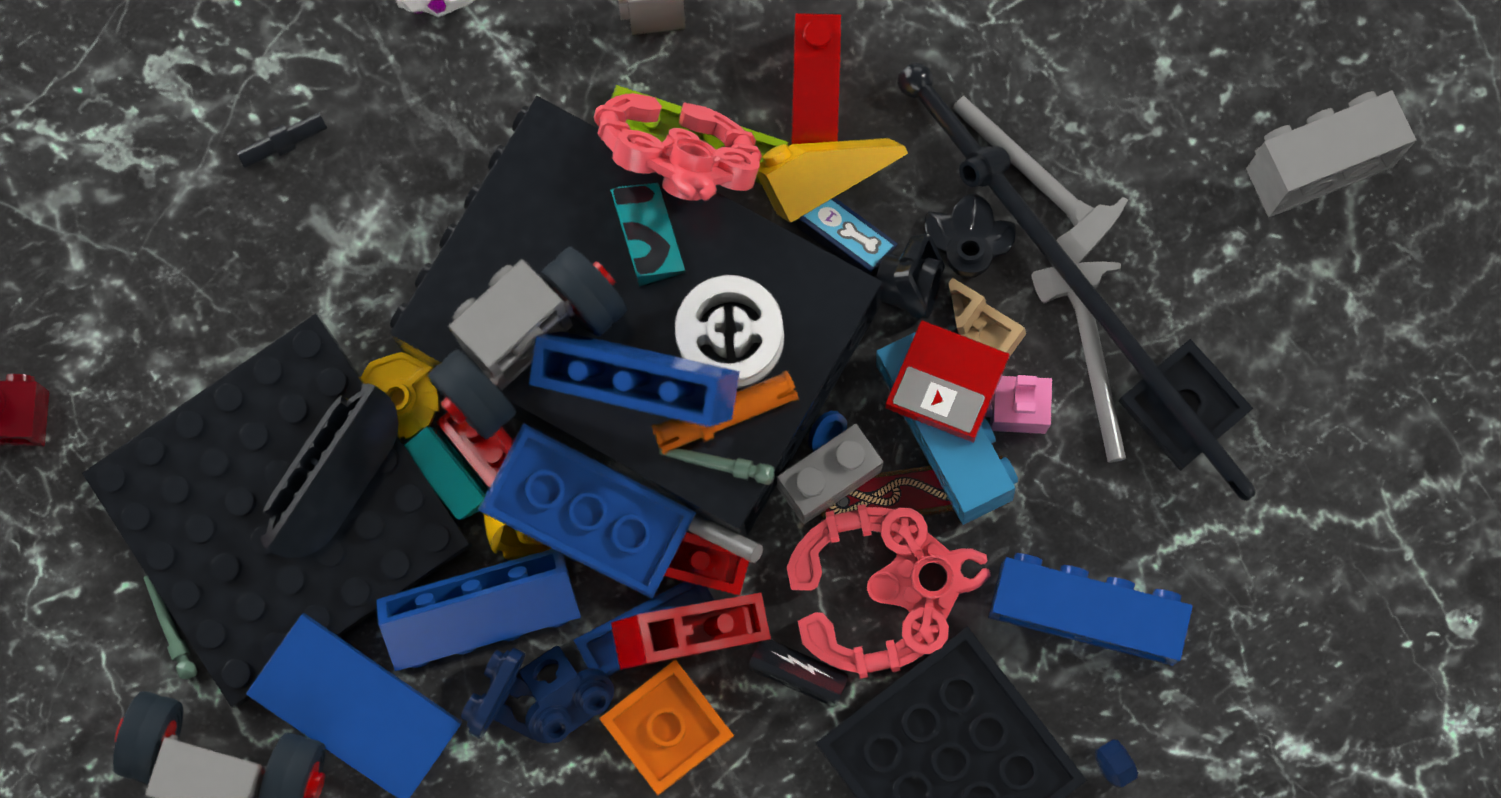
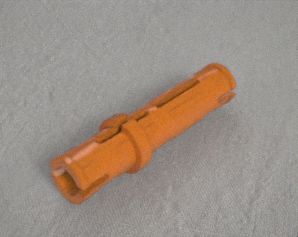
M786 370L780 375L736 392L732 420L709 427L671 418L659 424H653L651 428L654 435H656L655 439L664 455L668 451L703 438L705 442L714 438L713 433L791 401H797L799 397L797 391L793 390L795 385L789 372Z

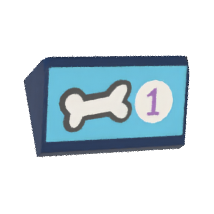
M835 197L801 216L797 221V227L838 258L873 277L878 272L883 257L886 254L891 255L898 246V243Z

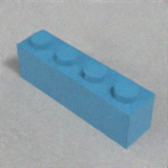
M916 332L876 351V366L890 392ZM904 416L962 525L1013 501L1015 493L1014 484L1018 483V478L1008 458L999 459L993 448L992 443L996 442V439L986 418H984L976 440L973 443Z

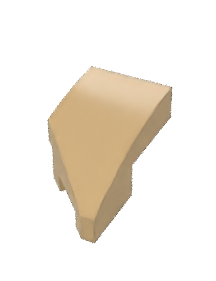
M952 278L949 282V288L959 335L1009 353L1011 356L1026 335L1025 327L987 305L984 296Z

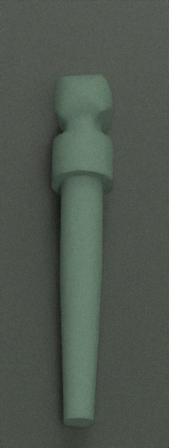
M677 448L664 454V456L703 467L733 473V477L748 480L749 477L755 478L756 482L769 485L774 477L773 466L762 463L755 466L752 465V461L741 458L731 460Z
M145 576V584L169 644L167 650L172 661L177 662V674L179 678L189 680L198 674L195 663L188 659L190 651L185 640H181L166 604L148 576Z

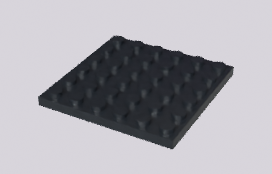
M316 313L82 473L231 708H238L251 699V697L246 695L247 691L301 614L305 613L332 633L341 637L377 612L376 599L409 590L473 546L447 506L435 493L397 433L395 443L336 534L324 547L310 555L299 558L282 557L264 547L261 536L267 534L270 516L263 513L271 494L334 401L340 396L348 400L360 392L362 384H365L322 318Z

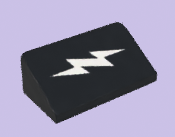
M771 639L761 641L758 644L749 662L750 671L831 707L837 705L848 680L846 672Z

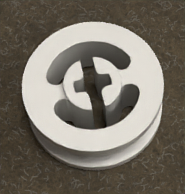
M726 275L702 282L685 297L676 316L675 335L682 358L740 371L737 389L751 386L765 378L775 367L781 356L784 344V329L780 309L775 299L764 287L748 278ZM727 302L747 305L760 316V319L752 321L743 310L733 307V318L737 333L734 335L736 358L747 353L753 343L761 344L756 353L751 357L734 364L715 362L706 357L700 350L702 345L708 344L716 354L727 358V347L723 335L726 331L724 307L715 310L707 322H699L709 309Z

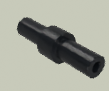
M320 112L287 128L285 124H282L268 131V137L236 153L243 167L247 168L276 153L282 156L297 149L296 143L328 128Z

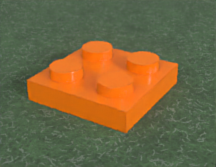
M676 659L599 718L658 796L734 738L733 733Z

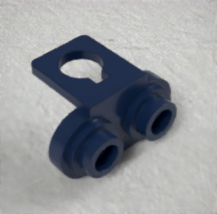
M559 646L553 647L519 672L536 699V702L529 708L526 714L525 725L531 736L541 743H557L562 741L569 733L595 715L603 713L609 707L614 696V685L604 671L591 668L576 673ZM550 664H559L558 670L555 673L557 676L556 680L550 684L546 680H536L538 673L544 667Z
M513 648L505 653L496 650L484 671V676L491 679V686L488 692L482 696L473 693L461 714V719L468 722L467 727L470 728L469 734L481 739L492 721L495 720L535 740L526 728L525 723L517 721L513 715L512 708L505 705L510 695L517 699L527 695L534 697L525 681L516 677L525 658L524 652Z

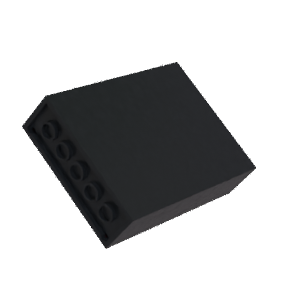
M536 96L530 107L524 106L518 112L512 126L514 133L506 146L500 145L494 151L488 164L490 172L482 185H474L468 193L464 202L466 211L457 225L452 223L445 230L439 244L441 251L433 264L427 263L419 272L415 281V288L417 290L408 304L402 303L395 311L390 322V327L393 329L389 334L402 352L419 359L433 367V369L457 349L468 356L449 328V325L454 321L453 315L456 310L471 298L477 300L490 289L489 283L491 279L503 267L507 265L514 267L523 259L542 279V270L554 261L561 252L568 247H572L585 256L592 264L597 261L607 270L616 282L613 287L624 300L628 310L599 337L588 331L573 316H569L573 326L566 332L682 358L675 335V322L678 310L685 297L696 286L714 277L732 275L755 281L764 287L775 299L781 312L784 329V344L781 356L772 371L757 383L780 375L787 370L795 385L793 390L797 391L799 400L791 401L713 433L714 438L705 442L703 438H700L677 449L710 454L731 460L741 458L752 461V465L755 466L759 463L771 465L774 469V477L769 485L758 483L752 477H749L748 480L733 477V473L703 467L659 454L660 448L651 425L671 419L670 417L529 385L532 363L501 391L514 407L516 413L513 417L695 511L696 514L747 538L777 487V476L788 468L881 307L882 281L717 192L706 201L702 199L695 201L684 200L669 194L662 187L664 176L656 172L650 174L636 173L620 167L612 159L613 152L599 137L597 127ZM658 183L686 273L639 286L611 189L622 186ZM727 302L716 305L709 309L699 322H707L715 310L724 307L726 331L723 335L727 347V358L716 354L708 344L702 345L700 350L709 359L724 364L739 363L748 359L756 353L761 344L753 343L747 353L736 358L734 335L737 333L733 318V307L743 310L752 321L760 319V316L755 310L741 303Z

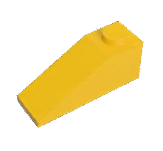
M890 138L792 144L790 146L784 144L769 150L763 155L764 161L759 165L757 177L777 215L791 223L907 155L908 152L904 145Z

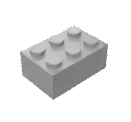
M1393 90L1376 96L1374 91L1367 92L1350 101L1349 108L1334 113L1332 108H1328L1309 117L1306 120L1308 124L1292 130L1290 125H1285L1264 136V143L1255 150L1256 155L1246 170L1268 217L1389 170L1396 165L1415 143L1416 138Z

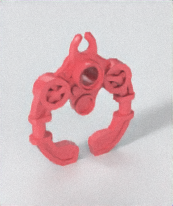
M635 93L623 94L608 100L604 105L596 108L593 118L597 126H599L598 135L613 152L612 159L614 162L632 172L642 174L656 172L664 176L662 187L669 194L684 200L695 201L702 199L706 201L715 195L716 185L738 191H747L753 188L762 154L759 148L755 146L756 139L752 132L745 131L740 125L726 116L705 106L683 103L678 123L682 127L694 132L714 135L724 143L725 147L715 150L710 144L701 141L693 132L681 128L670 129L667 137L662 142L651 134L631 130L628 123H626L627 119L645 123L658 121L662 106L655 97Z
M866 504L858 505V510L835 515L834 511L825 512L826 519L813 527L797 544L787 565L791 590L811 591L817 588L822 576L819 552L830 542H840L838 533L862 528L863 537L872 535L871 531L881 533V538L886 547L896 553V558L889 565L874 573L867 583L868 594L874 601L901 606L909 612L902 622L901 635L903 638L896 643L894 640L885 641L887 650L863 654L862 646L855 647L853 650L837 644L833 623L824 613L815 612L798 620L802 644L813 655L838 669L859 673L860 679L868 678V673L886 669H891L892 672L900 671V667L915 661L924 654H931L941 649L948 639L949 625L946 619L958 595L980 588L991 576L989 569L982 568L974 578L964 577L961 572V565L966 560H972L983 565L988 561L987 555L972 548L949 551L927 532L928 526L923 516L912 508H898L895 510L882 507H866ZM937 563L944 568L946 582L939 590L929 591L920 584L919 572L924 565Z

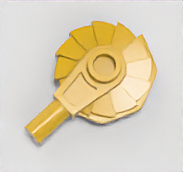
M404 352L395 353L370 362L365 368L361 379L365 384L375 385L391 398L398 414L397 433L400 437L409 439L417 435L426 426L429 427L431 425L435 412L440 410V399L438 390L428 377L433 367Z

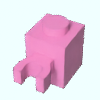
M1018 375L1017 377L1002 376L985 416L990 417L992 430L1045 434L1051 425L1052 378H1037V376Z

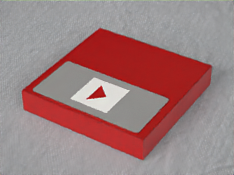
M921 320L885 403V408L974 443L1009 361L1010 354Z

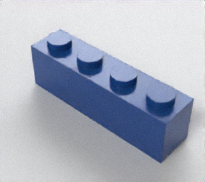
M559 331L536 336L529 385L712 427L732 420L740 371Z
M553 548L376 599L379 627L395 671L409 667H422L436 659L454 654H467L481 646L498 641L515 640L523 634L547 627H560L568 621L581 618L564 555Z
M1015 553L1014 559L1005 557L1001 563L988 618L1171 666L1181 661L1193 605L1181 602L1182 596L1180 594L1163 589H1154L1153 594L1134 590L1135 583L1116 577H1107L1106 583L1088 578L1089 572L1075 566L1061 565L1060 571L1041 566L1042 559L1023 553Z

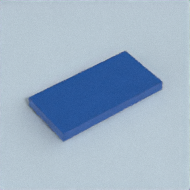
M522 424L478 511L651 599L696 514L695 511L526 424Z
M305 613L301 614L246 693V695L310 739L324 743L325 749L397 798L411 797L462 724V721Z

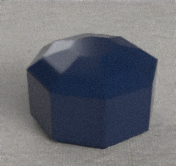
M1113 739L1095 750L1098 767L1103 776L1113 786L1122 788L1138 778L1139 773L1135 763L1118 739Z

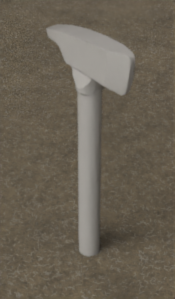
M962 96L954 104L952 110L991 146H1000L1005 149L1009 155L1010 163L1067 214L1066 216L1074 227L1058 237L1056 241L1074 263H1080L1109 232L1119 218L1128 199L1122 197L1115 205L1107 206L1100 204L1095 208L1078 200L971 101Z
M1118 262L1075 263L1094 288L1099 286L1103 276L1121 270V263ZM1054 267L1034 271L1031 278L1035 291L1042 303L1068 296L1075 309L1107 461L1112 463L1125 460L1126 455L1096 319Z

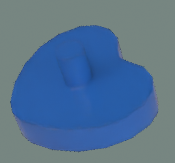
M829 411L822 414L813 424L809 433V448L814 452L847 430L846 418L838 411Z

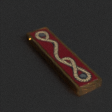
M924 466L879 473L821 513V520L826 519L825 512L834 511L835 515L858 510L857 506L866 504V507H882L895 510L898 508H912L922 516L955 512L932 467Z

